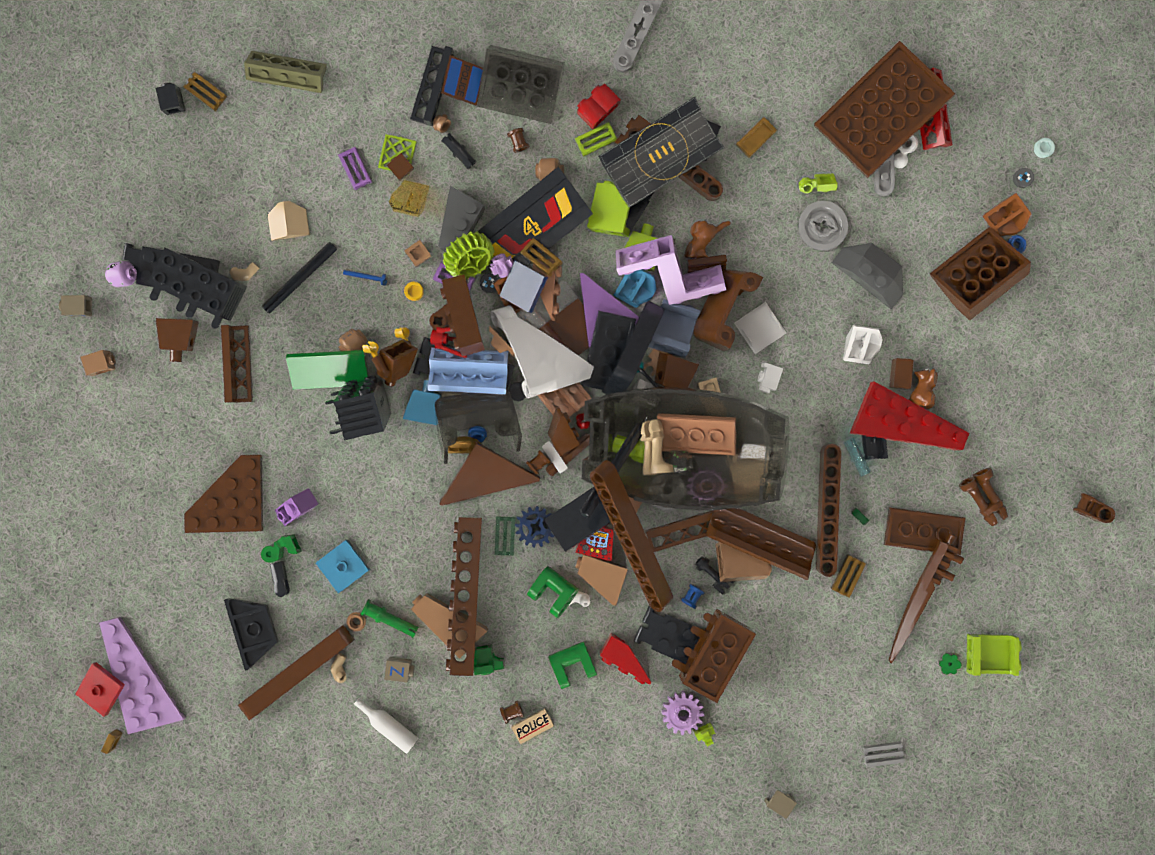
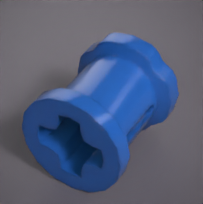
M690 584V589L685 597L681 598V601L696 609V603L705 592Z

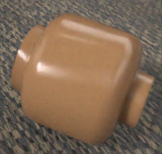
M542 158L539 163H536V178L541 181L557 167L564 173V165H561L557 158Z
M350 329L339 338L340 346L338 348L340 351L363 350L362 346L367 345L366 342L368 340L359 329L357 331Z

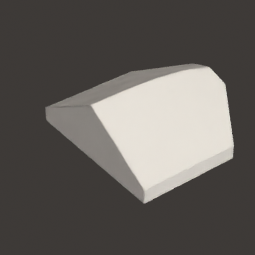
M853 325L846 336L843 360L870 364L873 357L880 351L883 341L879 328Z

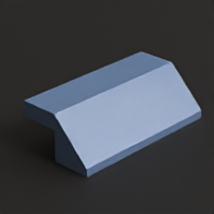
M431 347L428 391L506 394L508 351L499 353L498 351L484 350L463 358L442 349Z

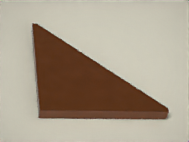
M476 442L440 500L439 505L443 506L539 482L540 477Z

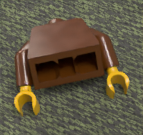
M400 327V329H395V337L402 338V340L381 349L379 354L377 353L379 346L375 342L368 341L369 345L362 346L365 353H371V359L377 369V374L385 379L384 383L387 386H395L397 380L408 375L417 354L418 348L412 345L410 340L408 341L410 335L408 328Z

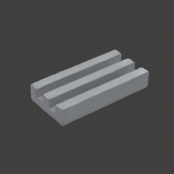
M901 742L864 746L865 766L874 767L904 763L903 744ZM898 748V751L868 754L870 751ZM899 756L897 758L869 761V759Z

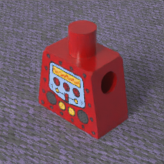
M603 527L579 543L575 553L611 561L613 528Z

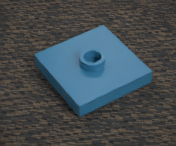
M348 540L342 542L315 563L337 593L343 591L370 570Z

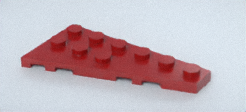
M873 381L870 382L849 434H859L961 451L964 449L970 433Z

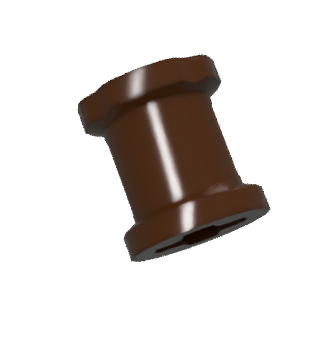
M517 128L507 133L514 146V153L524 151L530 147L529 143L525 141L523 128Z
M541 450L538 451V454L531 461L526 462L536 475L539 474V470L546 464L551 463Z
M518 700L515 701V704L508 707H500L505 724L519 716L521 718L524 717Z

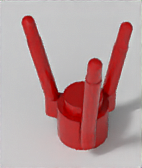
M437 327L436 330H432L430 342L431 345H435V349H442L454 355L467 358V355L462 356L461 352L443 346L444 344L447 345L448 341H453L456 338L450 337L448 333H445L451 331L450 327Z

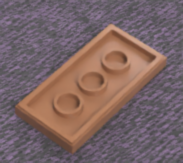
M658 413L657 419L661 421L664 430L662 451H685L684 453L736 456V417Z

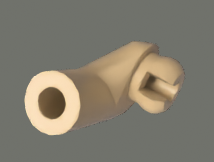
M252 262L246 269L231 268L230 275L236 281H248L260 268Z
M341 653L337 654L330 668L333 678L338 683L345 682L347 678L342 666L346 656Z

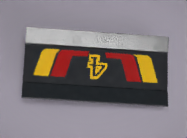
M557 167L478 230L480 234L483 233L492 242L495 251L494 257L499 254H505L506 258L511 256L513 262L519 261L528 266L532 262L525 258L521 251L532 238L536 239L545 248L550 249L592 216L593 212L562 170ZM533 244L532 248L542 255L544 252ZM529 250L527 251V253L530 254L533 258H538Z

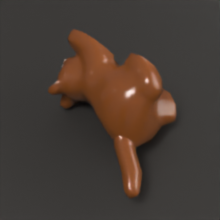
M707 221L695 222L690 229L693 240L688 243L684 257H692V259L708 257L705 252L706 246L718 232L729 226L731 222H722L717 227L707 223Z
M928 368L917 372L914 371L918 378V384L908 400L925 409H930L935 405L936 397L932 390L937 384L938 372H935V369L930 371Z

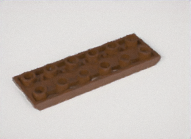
M715 501L706 534L707 537L805 580H809L816 548L814 541L724 501Z

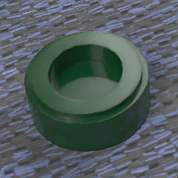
M856 507L851 511V514L863 525L870 521Z

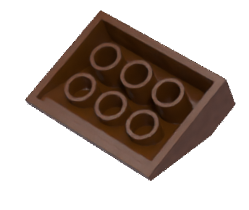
M988 227L933 270L930 276L955 308L970 321L1029 275L1031 262L993 229Z

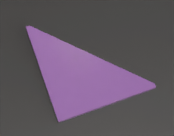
M579 273L589 347L598 310L636 318L637 323L639 317L584 273Z

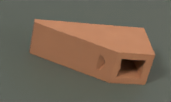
M536 259L538 262H540L544 267H546V268L549 270V268H550L549 266H547V265H546L543 261H541L540 259ZM547 259V260L550 261L552 264L555 263L554 260H552V259ZM533 264V270L548 277L540 296L552 321H555L556 314H559L557 296H560L561 287L558 284V278L562 276V266H558V269L553 271L552 276L549 277Z

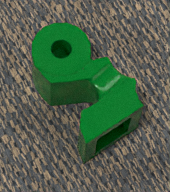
M286 534L281 536L274 544L264 547L261 551V558L265 562L273 563L283 558L284 547L287 548L290 554H298L302 550L295 534Z

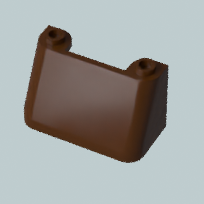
M730 269L722 271L726 290L718 294L708 295L694 326L693 335L696 339L723 352L731 348L735 340V332L731 327L725 325V322L737 296H740L744 291L753 292L760 286L763 277L756 273Z

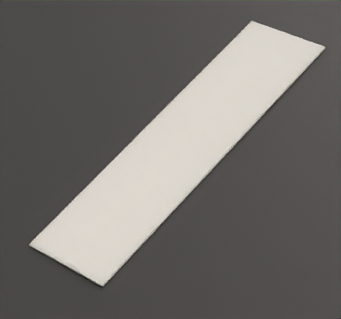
M551 442L545 443L542 448L561 474L568 467Z

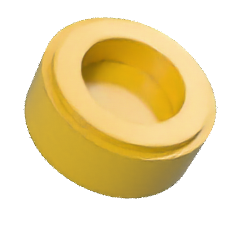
M409 282L404 288V294L409 300L418 301L423 297L424 289L418 282Z

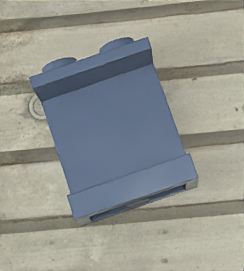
M663 299L660 307L664 308L665 311L649 347L686 358L691 347L689 344L700 310L691 305H669L668 300Z

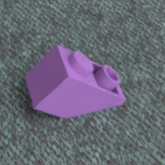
M307 488L288 499L275 509L277 518L286 526L312 510L319 503L310 489Z

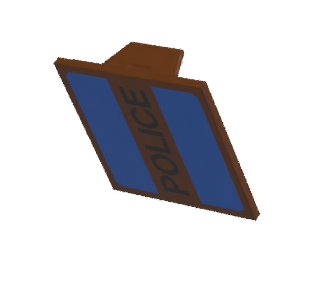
M450 55L441 93L477 106L485 68Z

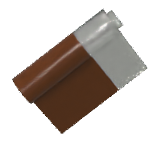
M565 280L559 283L561 287L560 296H557L559 314H556L555 321H552L542 298L538 299L532 313L521 308L519 310L522 313L519 316L522 320L544 332L579 356L589 348L584 306Z

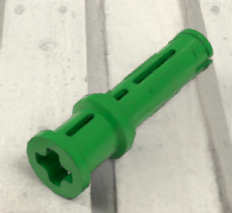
M368 599L360 615H367L373 618L376 623L383 622L412 638L415 636L416 633L410 631L409 628L417 632L418 626L387 612L386 607H379Z

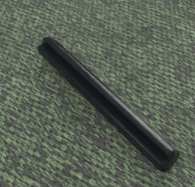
M328 242L262 305V308L267 313H271L336 252L337 248L331 242Z

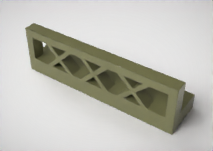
M251 51L244 62L246 80L318 93L323 91V76L327 70V64Z

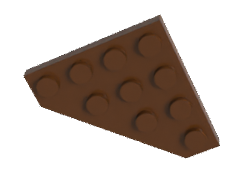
M240 455L185 512V533L263 531L262 455Z

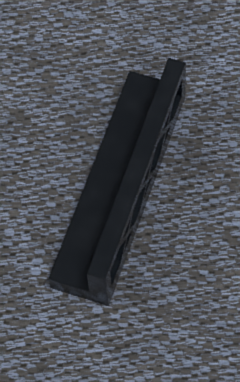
M432 46L410 120L433 127V121L442 97L441 91L450 55L454 56L453 48L445 46L444 49ZM435 52L443 54L438 65L433 60ZM436 70L435 82L430 83L428 74ZM431 88L430 98L425 102L422 97L423 91ZM425 106L424 118L416 117L418 109Z

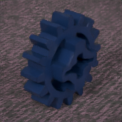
M538 506L535 507V510L528 507L529 512L526 513L522 510L523 516H517L520 522L515 524V527L519 528L515 533L521 534L519 540L525 539L526 546L532 543V547L535 548L536 543H539L540 547H543V541L550 543L548 540L549 536L554 538L550 528L546 529L542 523L544 517L547 518L552 514L550 512L546 515V508L539 511ZM538 514L534 519H527L529 515ZM539 520L538 526L540 527V530H535L532 533V527L530 525L532 523L535 524ZM523 525L528 528L527 536L523 532ZM536 535H544V537L534 540Z

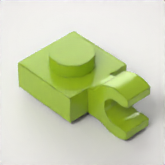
M711 722L698 727V730H693L698 741H704L707 747L714 744L712 735L716 733Z

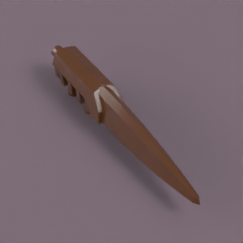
M949 534L945 542L939 540L916 584L894 639L889 657L891 664L925 609L935 590L934 584L940 585L942 578L952 582L955 574L947 571L951 561L961 565L964 557L955 554L958 548L953 546V543L957 537Z

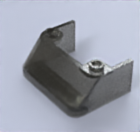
M506 389V394L465 393L441 397L436 400L434 410L438 440L444 464H448V446L456 443L458 438L457 431L470 429L474 426L494 425L498 435L504 437L512 436L516 452L520 451L522 433L509 390Z

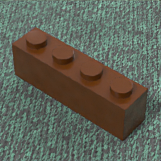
M465 275L442 280L443 288H440L443 300H447V305H444L447 316H451L452 319L449 322L451 333L456 335V338L453 339L456 351L460 350L462 356L484 351Z

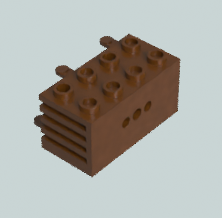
M716 609L713 615L710 613L703 615L704 620L709 622L705 630L697 626L691 627V632L699 636L700 639L694 649L690 647L684 648L685 655L689 656L687 662L684 664L674 659L672 666L681 671L679 677L682 684L718 703L756 633L747 625Z

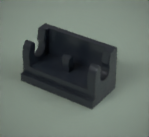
M862 435L864 460L888 458L886 439Z

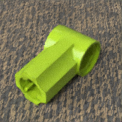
M621 435L615 437L612 448L613 452H618L627 437ZM641 438L629 456L639 463H644L645 444L644 441H641Z

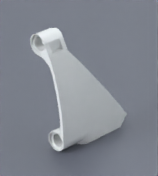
M510 305L491 311V320L494 326L500 327L504 331L525 379L522 382V389L527 398L546 392L549 393L591 378L594 368L591 364L544 332L518 318Z

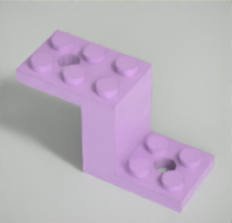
M672 235L615 250L618 275H629L637 270H647L655 265L658 266L669 305L680 304L686 300L699 299L702 296L718 294L726 290L721 265L683 275Z

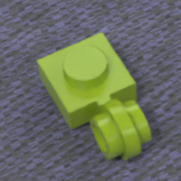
M834 173L815 174L814 179L802 178L798 187L803 193H810L814 187H816L818 192L837 190L838 183Z

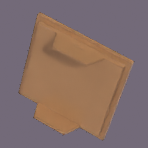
M489 326V331L494 336L491 341L493 347L499 353L508 351L515 358L513 349Z

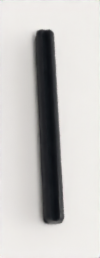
M640 423L635 424L611 461L617 472L620 471L642 436V424ZM595 488L580 510V515L585 518H590L600 502V497Z

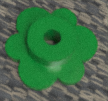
M945 653L942 656L939 666L942 667L941 671L943 674H956L957 669L961 668L962 663L957 660V655Z

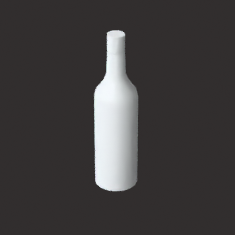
M360 698L354 703V705L368 715L372 727L406 754L418 740L416 735L386 711L373 709Z

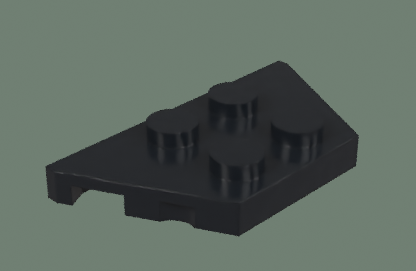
M227 598L224 600L246 671L279 642L268 605Z

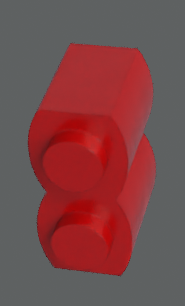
M605 83L602 86L597 85L591 92L592 96L588 99L584 98L577 105V114L592 130L610 115L621 102V99Z

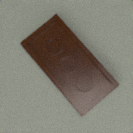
M889 507L884 545L933 552L939 540L945 542L949 534L957 537L953 543V546L958 548L955 554L961 556L966 518Z

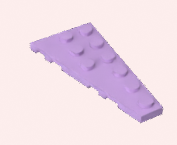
M121 617L100 622L112 675L125 684L118 698L127 733L131 734L186 719L176 706L174 699L171 698L165 689V685L150 662L143 655V651L132 638V634Z

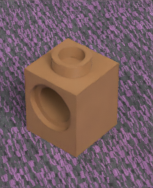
M100 350L80 357L85 373L88 376H96L115 370L114 364L116 360L110 351Z

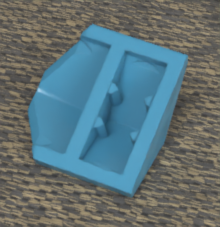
M643 269L634 271L629 275H624L614 296L637 308L650 300L656 292L655 276Z

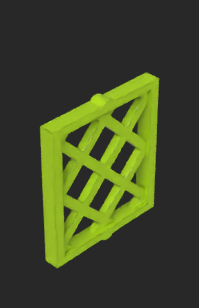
M385 134L378 168L391 171L383 165L391 162L392 159L404 152L408 155L406 159L412 164L417 141ZM389 139H398V142L392 145ZM387 141H388V143L390 144V147H388L387 149H385V148H386V143H387ZM402 142H411V145L405 148ZM401 144L403 150L397 153L394 147ZM410 148H412L411 156H410L409 152L407 151V150L410 149ZM393 149L395 155L389 158L386 152ZM384 154H385V156L387 157V160H385L384 162H382V161H383V156H384Z

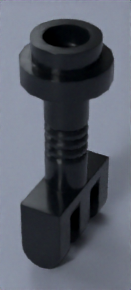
M701 556L695 562L696 569L699 571L704 570L716 581L712 586L723 595L725 591L720 586L723 585L727 589L730 586L726 582H720L719 573L708 564L710 560L707 557Z

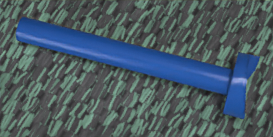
M348 270L343 271V275L380 281L383 286L387 284L386 274L379 277Z

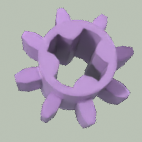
M499 254L492 258L493 263L490 264V269L493 275L498 274L500 278H504L509 275L514 262L511 256L506 258L505 254Z

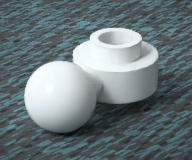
M915 135L909 139L912 142L911 146L907 147L905 143L899 148L900 153L894 156V166L896 168L905 167L908 163L907 153L914 152L918 147V139Z

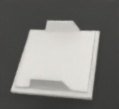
M766 302L734 323L754 354H757L786 334V331Z

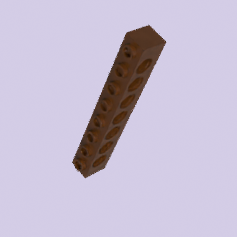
M459 517L458 522H454V533H458L457 541H453V553H456V560H452V572H455V580H451L450 592H454V600L450 599L449 611H453V619H449L448 631H452V638L447 640V651H451L450 659H446V671H450L449 675L473 676L482 518ZM470 533L473 539L471 542L465 543L462 541V535ZM463 552L471 554L472 559L469 562L461 560L460 556ZM463 571L469 572L471 576L467 582H463L459 578L460 573ZM461 591L469 593V599L465 602L460 601L458 598V594ZM460 610H465L468 613L466 621L458 620L457 613ZM457 631H466L467 638L465 641H458L456 639ZM461 649L466 652V658L463 661L455 659V652Z

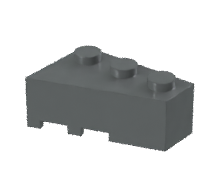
M452 186L449 189L438 244L439 248L447 252L446 247L451 246L450 242L457 240V237H462L463 233L468 235L470 231L473 232L485 211V206Z

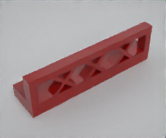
M931 68L930 70L943 81L942 70ZM945 104L933 116L934 120L930 126L924 124L920 128L923 150L953 145L947 104ZM932 131L936 134L937 142L928 144V136Z

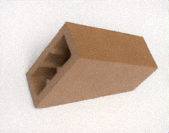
M721 542L716 544L720 582L766 579L770 576L772 571L771 564Z
M587 555L578 557L575 568H578V574L606 600L616 606L628 570L627 567Z

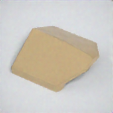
M291 201L279 202L268 214L272 241L310 235L306 209Z

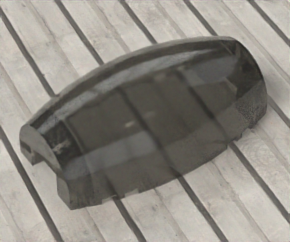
M686 387L637 388L614 392L585 401L584 421L590 422L589 455L582 460V480L593 484L590 473L604 460L610 462L617 454L612 450L613 442L617 435L627 437L636 423L643 424L645 421L657 419L658 413L736 417V456L662 451L663 461L674 466L679 464L680 469L676 470L674 468V473L647 476L643 475V463H639L628 456L618 474L629 498L650 505L702 511L726 508L737 509L751 505L757 506L781 499L789 452L790 427L788 416L737 396ZM676 456H683L684 460L679 461L678 458L676 459Z

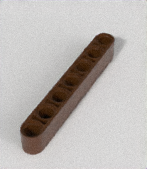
M825 444L820 451L816 569L826 577L833 576L837 571L841 449L836 444ZM830 447L835 452L831 458L827 455V450ZM829 466L834 469V473L830 477L826 474V469ZM830 485L833 488V493L827 496L825 489ZM827 505L832 506V512L829 515H826L824 511ZM830 524L832 527L831 532L825 534L824 527ZM826 543H830V551L824 553L823 546ZM829 562L830 569L827 572H823V564Z
M342 625L237 706L250 721L355 639L346 627Z

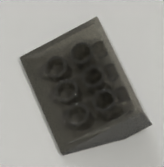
M490 45L486 49L477 107L551 124L565 62Z

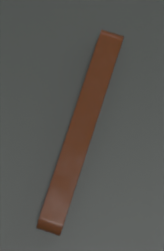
M604 460L590 473V478L650 607L657 612H661L671 602L673 594L617 469L610 461Z

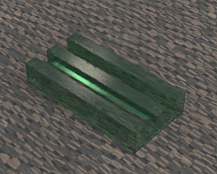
M496 516L495 555L514 556L516 517ZM500 521H504L503 551H499ZM508 521H511L510 551H507Z

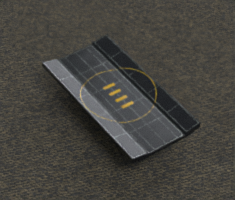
M693 97L598 157L627 206L631 207L725 147L713 132L701 111L696 97Z

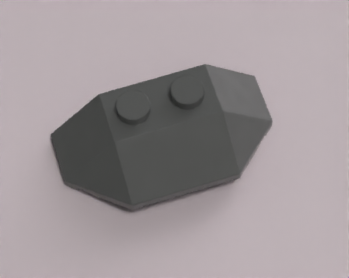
M873 243L843 247L831 262L890 309L895 306L903 295L902 266Z

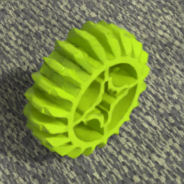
M470 231L468 235L463 233L462 237H457V240L450 242L451 246L446 247L447 252L443 253V262L446 270L453 277L464 274L466 280H468L470 277L475 278V275L478 273L481 274V271L487 270L486 266L491 264L490 260L494 257L495 251L492 242L483 233L480 234L478 231L472 233Z

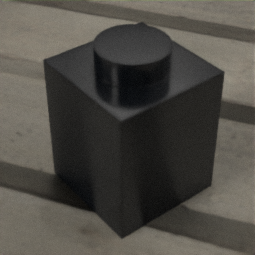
M163 83L161 87L155 88L160 110L163 113L171 115L185 111L181 90L177 85Z

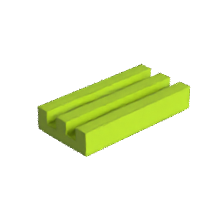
M609 122L575 138L583 157L617 140ZM608 128V132L583 144L581 143L582 140ZM610 135L612 136L611 138H609V139H607V140H605V141H603V142H601V143H599V144H596V145H594V146H592V147H590V148H588V149H586V150L584 149L585 147H587V146H589V145H591V144H593V143H595V142H597V141H599V140H601V139H603V138H605V137H607V136H610Z

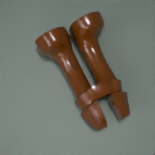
M985 468L973 474V477L963 480L959 487L963 492H968L980 509V513L984 516L983 519L991 526H995L998 524V521L993 512L996 511L1003 520L1008 518V513L1003 500L999 498L990 483V479L994 476L993 470ZM977 483L980 485V487L990 501L989 503H987L983 498L982 494L980 493L977 487Z

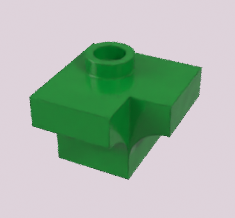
M492 644L475 647V676L489 675L494 673L495 670L504 669V658L497 657L494 654Z

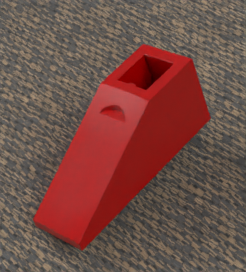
M610 633L599 652L602 657L601 660L608 665L615 664L618 666V670L626 675L628 673L634 675V679L644 685L646 682L650 685V677L628 642Z

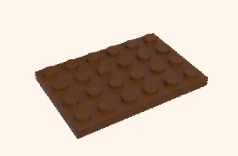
M899 41L814 123V127L861 173L869 178L955 96V93Z

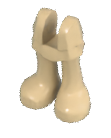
M659 419L648 420L642 424L641 441H644L645 444L642 468L644 476L674 472L673 465L663 461L662 442L664 430Z

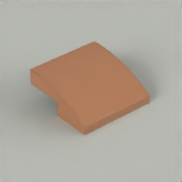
M579 382L549 393L537 395L553 416L555 410L560 408L562 413L567 412L570 417L592 400Z

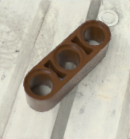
M698 165L679 176L682 181L709 201L718 200L723 192L722 184ZM697 175L701 176L703 182L696 183L693 177ZM709 188H716L718 190V194H710Z

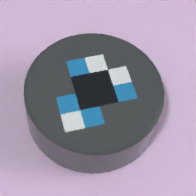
M1021 168L1013 175V182L1019 188H1026L1034 181V173L1029 168Z

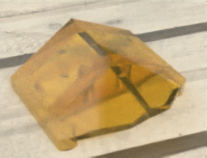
M404 180L401 186L391 195L389 204L392 210L419 217L425 209L429 186Z

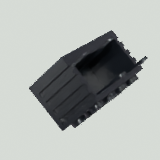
M165 247L148 281V284L154 286L149 296L152 301H156L163 290L180 299L176 306V310L179 312L184 311L187 302L190 303L185 312L187 318H192L197 308L214 315L215 317L211 323L214 329L220 326L222 319L231 321L247 286Z
M376 375L365 377V380L357 382V379L347 381L341 391L331 393V396L338 395L336 399L325 402L326 405L334 403L339 420L335 424H340L341 427L331 430L329 433L336 434L342 432L344 441L383 432L391 415L383 380L381 377L376 378Z

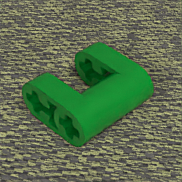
M547 566L533 583L527 596L536 601L541 597L546 588L549 587L559 595L549 613L559 618L572 602L579 588Z
M584 641L548 656L561 689L571 686L564 668L581 661L588 679L597 675Z

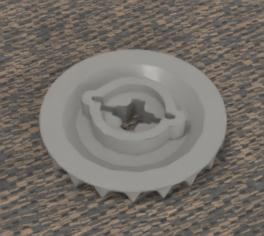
M829 201L814 202L803 210L799 218V235L808 247L822 251L831 250L837 247L847 235V217L844 211L835 203ZM822 221H824L825 225L829 227L828 229L826 228L823 231H821L820 227L816 225L821 224Z

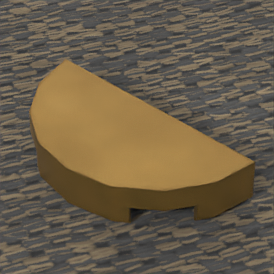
M468 436L455 437L446 443L445 453H470L476 442L482 443Z

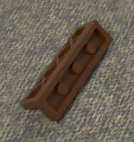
M221 325L225 403L253 402L249 326ZM242 329L244 330V339L239 343L234 339V330ZM239 348L245 351V358L241 362L235 358V352ZM240 367L246 370V377L242 381L236 377V371ZM243 386L247 389V398L237 399V390Z
M713 510L645 530L653 552L706 537L707 532H702L704 529L708 530L705 526L710 521ZM698 525L702 527L698 535L693 536L687 533L691 526ZM678 530L683 532L681 539L678 541L669 538L671 532ZM658 536L665 538L661 546H653L651 538Z

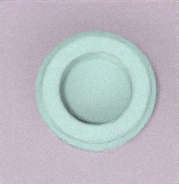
M1042 138L1034 145V152L1040 158L1049 157L1055 150V144L1049 138Z

